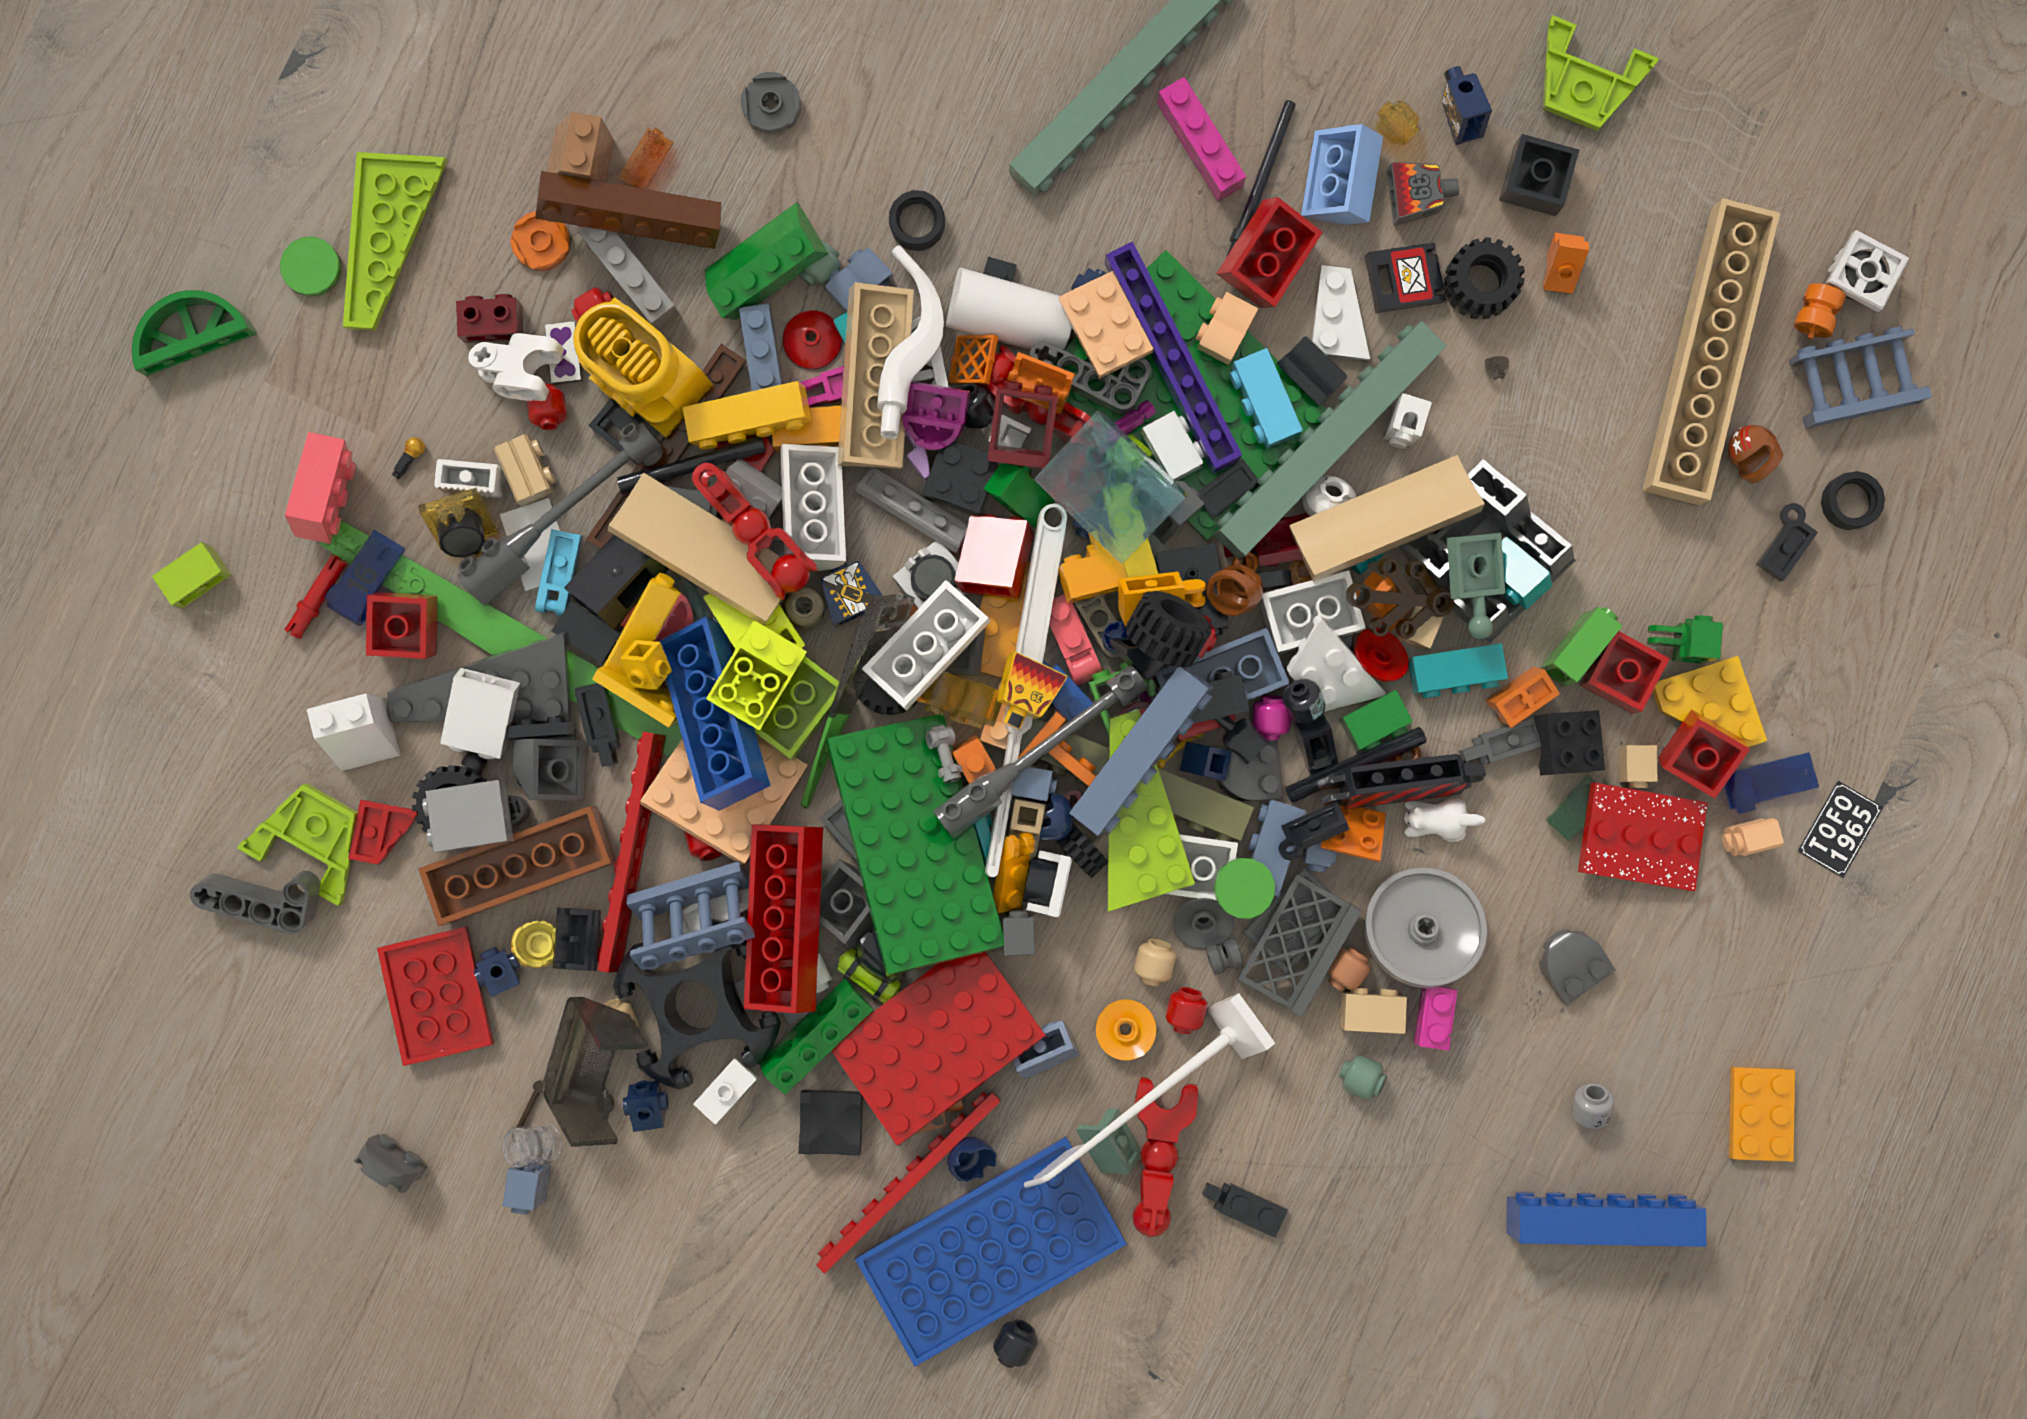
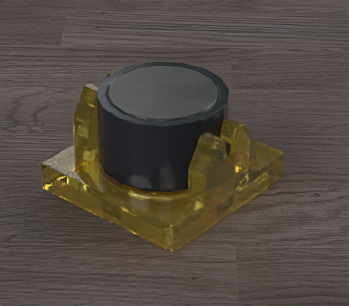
M477 487L418 505L419 513L441 551L452 557L465 559L474 554L479 556L482 552L481 548L485 538L499 534L498 526Z

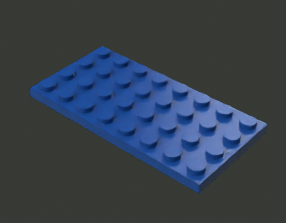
M1067 1136L855 1257V1261L914 1367L1127 1245L1079 1158L1049 1181L1029 1188L1024 1187L1025 1182L1033 1180L1039 1172L1060 1155L1073 1148Z

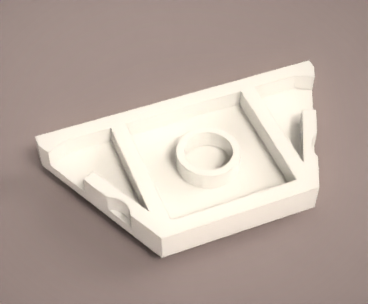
M1318 614L1313 620L1314 627L1308 638H1303L1299 645L1298 653L1292 657L1286 668L1289 675L1295 681L1299 679L1314 681L1320 687L1326 703L1325 711L1384 696L1386 693L1383 687L1362 668L1357 657Z

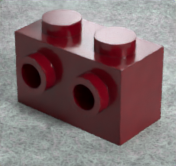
M510 294L495 295V299H483L482 296H467L465 300L456 301L457 336L464 343L507 341L511 339L512 334H523L522 304Z

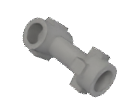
M944 725L932 727L930 731L926 732V743L930 749L937 748L943 767L938 770L939 777H943L945 784L959 781L962 779L961 765L954 764L949 745L955 743L954 731L952 727H945Z

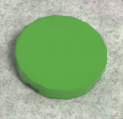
M313 236L301 237L291 242L283 251L280 260V272L285 283L298 294L308 297L321 296L331 287H334L342 271L341 259L335 249L325 240Z
M1239 857L1228 861L1219 869L1216 875L1217 878L1214 884L1216 901L1226 913L1237 918L1250 919L1261 915L1270 906L1274 898L1275 882L1272 873L1263 863L1255 859Z

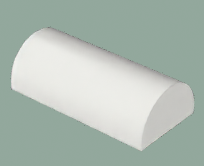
M958 268L945 327L973 335H997L999 342L1031 350L1033 345L1040 341L1049 342L1064 350L1072 329L1059 303V295L965 268Z
M782 444L780 452L783 530L787 531L804 553L817 564L818 571L837 568L846 562L842 466H837L839 447ZM784 543V555L793 554Z
M945 580L871 658L862 670L907 711L991 621Z
M1179 834L1195 884L1165 894L1216 900L1214 895L1216 875L1219 869L1228 861L1236 859L1238 843Z

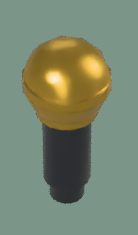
M411 437L406 440L404 453L392 473L397 479H400L406 473L415 458L425 452V444L420 438Z

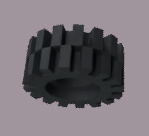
M1074 824L1065 838L1055 840L1091 879L1108 863L1105 856Z

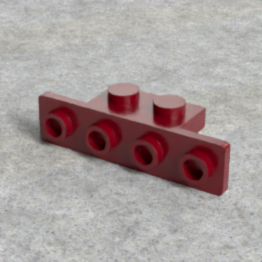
M1305 513L1281 518L1250 551L1255 553L1259 565L1276 566L1287 561H1304L1289 526L1310 517V515ZM1223 545V552H1224L1225 557L1234 556V555Z

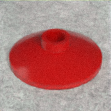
M816 310L804 311L795 315L787 323L783 332V347L789 359L796 365L806 369H819L830 364L837 357L842 344V339L834 325V319L828 314ZM815 333L817 335L816 340L808 342L806 340L807 334Z
M1366 629L1359 634L1355 641L1356 657L1362 668L1372 677L1384 682H1394L1402 678L1407 672L1409 665L1407 652L1402 643L1390 632L1379 637L1372 634L1369 629Z

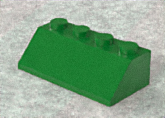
M797 202L705 269L707 294L722 318L739 319V308L760 304L803 273L807 267L829 254L800 204Z

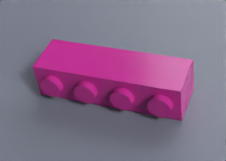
M1185 77L1159 91L1157 105L1216 200L1219 202L1241 189L1246 175Z

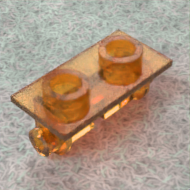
M648 127L618 178L633 187L646 189L674 142L664 137V133L654 127L652 130Z

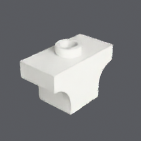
M735 1057L693 1105L716 1125L746 1093L758 1077Z

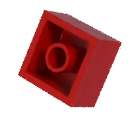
M383 592L367 595V656L427 659L436 655L437 596Z
M1618 631L1589 667L1579 686L1631 714L1642 712L1670 658Z
M1691 709L1657 759L1665 770L1715 799L1750 748L1742 738Z

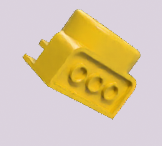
M615 297L610 302L601 303L590 308L582 315L575 327L573 336L574 349L581 363L580 366L591 374L589 379L610 399H614L629 415L634 417L637 413L665 438L684 419L682 407L697 404L713 385L703 371L672 345L660 331Z

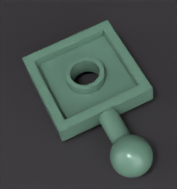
M1501 533L1447 538L1451 599L1472 597L1474 617L1469 621L1468 630L1474 638L1484 639L1493 630L1492 621L1486 616L1485 596L1505 594ZM1475 559H1477L1479 563V569L1477 573L1475 572L1473 567Z

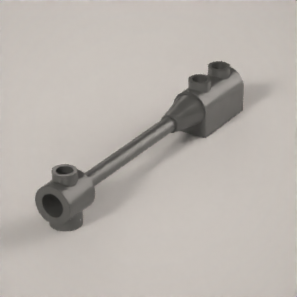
M643 422L638 426L634 423L627 424L621 431L623 438L619 441L624 449L534 524L531 523L507 537H502L499 541L495 538H490L482 545L481 550L483 554L476 560L472 557L463 559L458 566L460 573L457 574L462 585L485 606L530 569L524 556L539 539L544 530L629 460L633 459L638 465L641 462L645 466L655 464L663 454L662 444Z
M1132 665L1127 666L1105 683L1109 689L1108 693L1014 763L1011 762L984 776L982 774L936 808L933 812L950 836L955 839L1002 804L1000 797L1021 775L1022 771L1116 701L1122 707H1125L1148 690V686Z

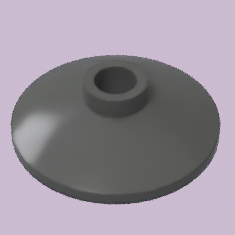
M1196 898L1186 902L1178 909L1174 917V930L1178 938L1183 943L1195 948H1205V946L1212 944L1220 945L1229 938L1234 929V916L1226 913L1217 901L1211 898Z

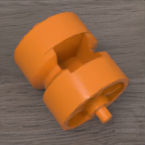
M1809 284L1803 297L1805 307L1798 311L1793 324L1794 328L1801 333L1807 334V338L1811 340L1813 337H1831L1837 323L1835 315L1841 311L1846 294L1830 285Z

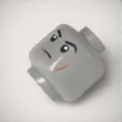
M1594 1083L1579 1087L1574 1094L1572 1104L1574 1120L1588 1129H1600L1609 1124L1614 1109V1097L1611 1092L1602 1085Z

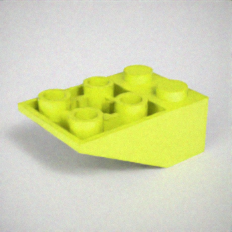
M706 594L703 596L704 600L736 649L752 624L753 619L714 595ZM779 604L765 624V627L798 647H804L805 643L802 636Z
M753 620L706 700L760 731L807 651Z

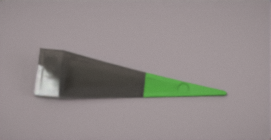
M907 593L872 597L866 607V615L863 614L858 622L801 801V806L806 809L812 800L830 756L826 740L827 738L840 735L850 713L870 680V677L862 668L909 618L915 597Z

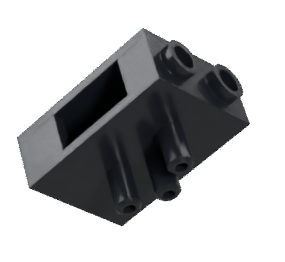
M613 535L564 589L582 607L613 630L638 603L649 581L656 577L658 573L665 574L670 568L616 535Z
M1216 543L1157 552L1155 555L1158 574L1178 572L1182 581L1199 579L1204 581L1207 586L1210 577L1220 571ZM1217 581L1214 584V593L1216 595L1218 594ZM1205 588L1202 592V595L1205 596V604L1195 608L1211 619V623L1216 631L1215 635H1223L1222 630L1229 627L1228 615L1217 611L1207 598Z

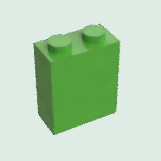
M1596 607L1583 613L1540 668L1545 669L1547 674L1562 687L1577 683L1622 627L1616 621L1618 619L1617 615L1605 607L1602 609Z

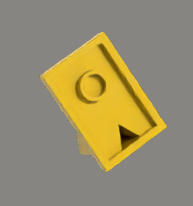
M658 573L656 577L649 581L604 666L597 669L592 680L669 728L678 722L669 688L663 684L657 690L632 687L620 661L621 656L635 640L655 641L680 595V592L673 586L675 581L666 574Z

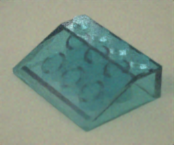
M1102 411L1095 412L1034 478L1057 503L1121 564L1189 496L1183 488Z

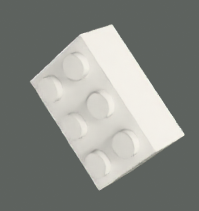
M1349 570L1329 575L1315 582L1311 580L1263 593L1260 606L1266 627L1278 655L1299 649L1303 638H1308L1314 627L1313 620L1318 614H1320L1339 638L1361 633L1366 628L1361 609L1351 606L1346 600V590L1353 584Z

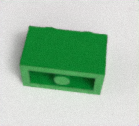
M1001 463L983 490L1014 516L1025 519L1030 526L1037 528L1040 511L1045 506L1053 504L1056 498L1048 492L1049 486L1037 477L1033 479L1030 476L1032 471L1027 466Z
M1397 690L1339 719L1355 751L1362 748L1365 751L1381 744L1379 739L1389 734L1391 738H1395L1407 732L1406 725L1413 722Z

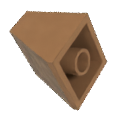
M571 112L555 128L547 172L606 182L614 139L603 119L597 116Z

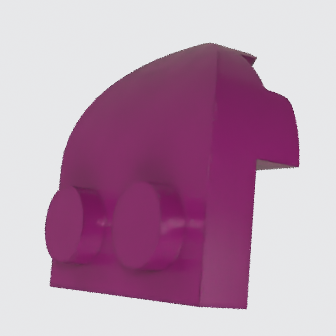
M911 381L906 413L903 414L902 420L905 431H908L914 443L925 449L937 450L954 442L961 435L966 425L970 391Z

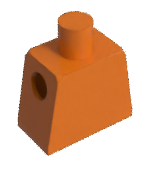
M976 734L953 746L951 752L957 763L961 765L969 784L982 774L984 776L996 770Z

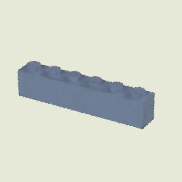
M1178 667L1069 814L1097 836L1104 834L1106 831L1110 834L1121 820L1118 815L1124 807L1129 809L1137 800L1139 794L1136 791L1142 783L1147 785L1157 773L1154 767L1160 759L1165 761L1173 752L1176 746L1172 743L1179 734L1184 736L1194 723L1191 717L1197 709L1203 711L1213 698L1209 693L1214 687L1188 667Z

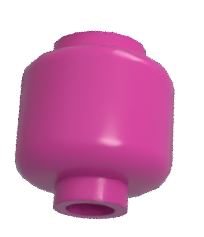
M1262 695L1261 700L1256 701L1253 705L1252 724L1267 740H1279L1280 735L1290 731L1291 718L1288 716L1284 706L1283 696Z

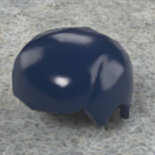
M1052 794V802L1047 804V807L1051 809L1045 813L1049 818L1042 821L1040 840H1061L1069 834L1073 827L1074 817L1069 814L1073 807L1069 800L1060 794Z
M964 1138L951 1150L948 1156V1170L958 1181L968 1182L976 1177L982 1178L983 1170L986 1166L994 1167L996 1165L997 1153L987 1142L980 1138Z

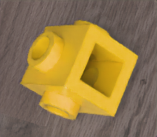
M635 640L620 658L628 680L634 688L657 690L672 672L660 642Z

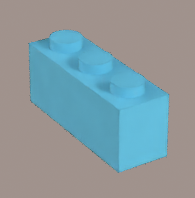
M1265 348L1234 361L1231 367L1232 372H1229V376L1234 388H1240L1244 399L1241 400V404L1245 414L1252 416L1256 426L1253 427V432L1258 443H1264L1267 450L1298 437L1303 431L1268 349Z

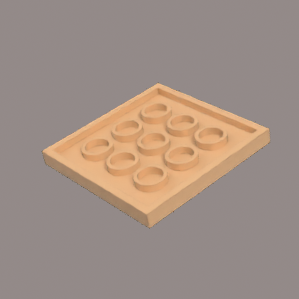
M756 734L771 786L718 811L700 803L682 739L640 800V804L745 866L751 855L752 824L771 825L806 772L808 765L796 757L794 760L789 759Z

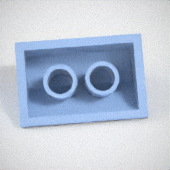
M1363 124L1315 130L1301 215L1308 219L1344 225L1369 222L1383 136Z

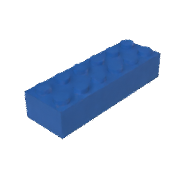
M704 617L659 640L658 642L661 643L672 669L666 681L700 803L720 811L771 786L754 728L706 700L732 656L728 637L721 625L708 617Z
M1516 1192V1197L1507 1196L1506 1233L1520 1244L1706 1247V1209L1696 1204V1200L1687 1199L1686 1195L1669 1194L1668 1199H1658L1654 1194H1637V1199L1626 1198L1625 1194L1608 1193L1607 1198H1597L1593 1193H1577V1198L1565 1197V1193L1547 1192L1546 1197H1536L1533 1192Z

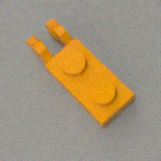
M1029 832L1021 833L1018 838L1014 835L1006 836L993 891L997 913L1022 908L1030 854L1034 853L1035 845L1033 834Z

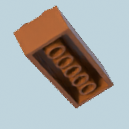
M588 806L514 833V841L479 846L418 868L437 925H449L613 865L616 858L598 807Z

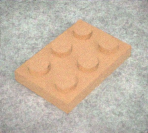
M1113 271L1059 297V303L1099 379L1153 353V347Z

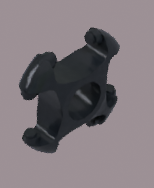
M712 919V926L724 923V921ZM747 940L739 944L717 948L710 957L692 967L657 972L650 969L641 970L630 957V951L643 947V942L634 944L625 955L615 975L613 983L615 995L618 996V999L633 995L632 990L636 989L634 983L638 984L648 998L656 1016L661 1038L662 1053L660 1059H658L656 1052H651V1049L636 1053L638 1068L647 1076L663 1085L678 1090L689 1087L693 1084L692 1073L689 1069L686 1070L684 1066L678 1068V1057L684 1051L696 1045L720 1039L737 1038L744 1040L748 1044V1046L744 1047V1052L741 1053L745 1067L760 1065L769 1054L781 1027L782 1021L779 1014L773 1011L764 1012L761 1014L762 1018L758 1019L760 1027L755 1026L750 1021L735 991L731 952L733 949H736L737 955L743 956V959H746ZM694 980L704 983L713 991L717 999L718 1012L716 1020L711 1027L699 1029L688 1025L681 1019L676 1010L675 998L678 988L684 981Z

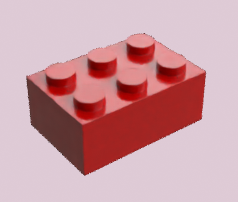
M1279 197L1264 199L1216 274L1260 308L1276 307L1323 232Z

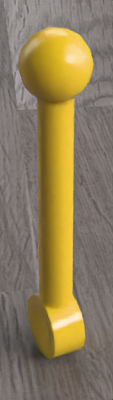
M1204 733L1179 743L1165 761L1163 759L1158 761V768H1164L1165 762L1183 749L1186 741L1191 742L1195 738H1201Z

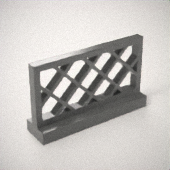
M1296 874L1237 979L1302 1017L1362 912L1361 909ZM1299 883L1311 889L1313 901L1296 905L1293 893ZM1315 892L1323 895L1324 898L1317 899ZM1291 898L1293 906L1285 908ZM1332 900L1341 906L1335 917L1323 920L1318 903ZM1315 904L1320 921L1302 926L1298 909ZM1294 910L1299 927L1281 931L1278 921L1282 913ZM1332 922L1326 932L1324 924ZM1276 925L1278 932L1270 934ZM1321 925L1324 934L1321 943L1308 946L1304 929ZM1300 931L1305 947L1287 952L1283 935ZM1280 937L1284 953L1266 957L1263 947L1266 940ZM1317 948L1316 952L1314 953L1311 959L1309 950ZM1261 951L1263 959L1256 960ZM1306 951L1309 960L1308 966L1304 970L1293 972L1289 956ZM1285 957L1290 973L1272 978L1268 961ZM1265 963L1269 979L1256 982L1247 977L1252 966ZM1302 975L1299 982L1296 984L1295 976ZM1291 978L1294 990L1289 999H1286L1277 994L1274 982ZM1270 983L1272 990L1266 988L1263 985Z

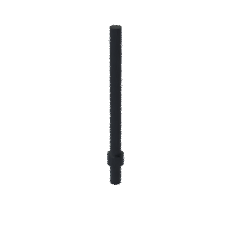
M1290 100L1284 102L1238 227L1234 228L1229 240L1231 245L1227 256L1257 210L1296 106Z

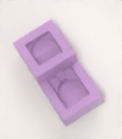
M906 430L905 437L914 448L907 455L908 461L925 483H927L930 468L925 448L916 445Z

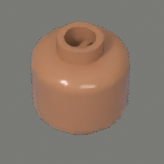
M1351 945L1348 948L1341 947L1327 972L1330 976L1328 982L1341 992L1345 988L1356 990L1371 971L1368 964L1370 959Z

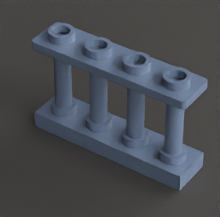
M1902 326L1885 330L1882 336L1874 337L1873 333H1867L1855 337V342L1845 344V340L1840 339L1827 343V348L1816 350V346H1809L1797 350L1798 355L1789 360L1790 366L1804 364L1814 407L1811 408L1812 412L1802 417L1805 429L1920 404L1932 398L1929 386L1917 388V384H1913L1903 341L1915 335L1914 329L1903 331ZM1887 344L1891 346L1901 386L1898 388L1899 393L1890 395L1888 390H1884L1874 347ZM1860 350L1872 392L1869 395L1870 399L1860 401L1859 397H1855L1845 357L1847 353ZM1829 357L1833 358L1843 398L1840 401L1841 406L1832 408L1830 403H1826L1816 360Z
M738 861L627 895V906L639 920H642L643 947L630 951V957L641 970L655 969L663 964L682 961L690 956L712 952L717 948L739 944L744 940L755 937L754 929L744 917L740 916L739 891L749 888L750 877L742 864ZM726 894L728 921L712 926L710 900ZM698 903L700 930L684 934L682 908ZM670 911L671 938L655 943L654 917Z

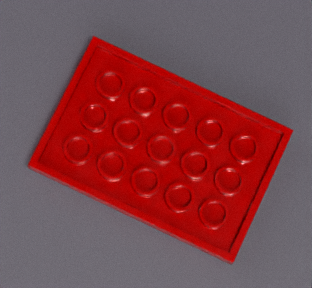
M987 952L935 965L869 1014L832 1050V1053L897 1146H900L1045 1038L1046 1034Z

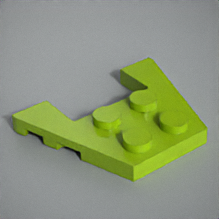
M1552 15L1547 29L1543 110L1598 131L1656 65L1659 58L1634 48L1621 76L1567 54L1566 50L1577 25Z
M305 783L288 797L265 822H262L247 839H244L237 849L258 861H263L266 859L277 836L328 865L320 881L319 896L339 906L345 900L351 859H348L358 812L310 784Z

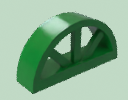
M200 290L176 292L157 301L140 319L132 340L133 365L135 371L147 377L257 335V332L244 313L218 295ZM194 305L215 306L204 332L197 334L188 307ZM227 310L235 320L219 326ZM177 311L188 337L183 340H178L158 331L160 326ZM154 339L167 344V346L151 352Z

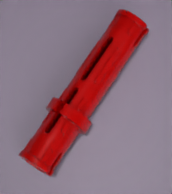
M330 554L328 561L304 599L299 600L296 604L297 610L284 628L287 633L291 631V636L302 639L313 618H317L321 613L319 608L348 565L345 560L341 561V557Z

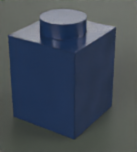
M1186 741L1180 771L1225 781L1232 751Z

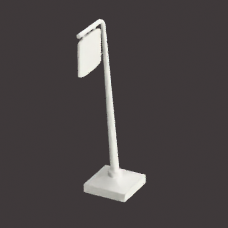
M1239 993L1213 1004L1207 1009V1012L1221 1030L1220 1036L1090 1141L1065 1151L1039 1172L1033 1180L1025 1182L1024 1187L1029 1188L1039 1185L1055 1177L1225 1046L1232 1045L1240 1058L1245 1059L1268 1050L1275 1042Z

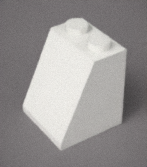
M365 693L307 709L314 740L341 771L401 756L393 721L389 720L387 698Z

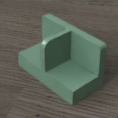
M1108 1108L1097 1126L1079 1125L1076 1131L1082 1142L1086 1144L1121 1116L1119 1109ZM1124 1123L1088 1152L1100 1172L1130 1174L1140 1158L1141 1148L1128 1125Z

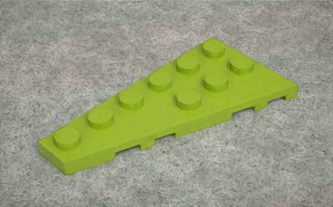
M1139 709L1110 718L1109 759L1140 719L1141 713ZM1157 764L1154 767L1157 770L1155 776L1147 785L1144 783L1140 785L1136 791L1139 794L1137 800L1129 809L1125 807L1118 815L1121 819L1110 834L1108 833V912L1195 884Z

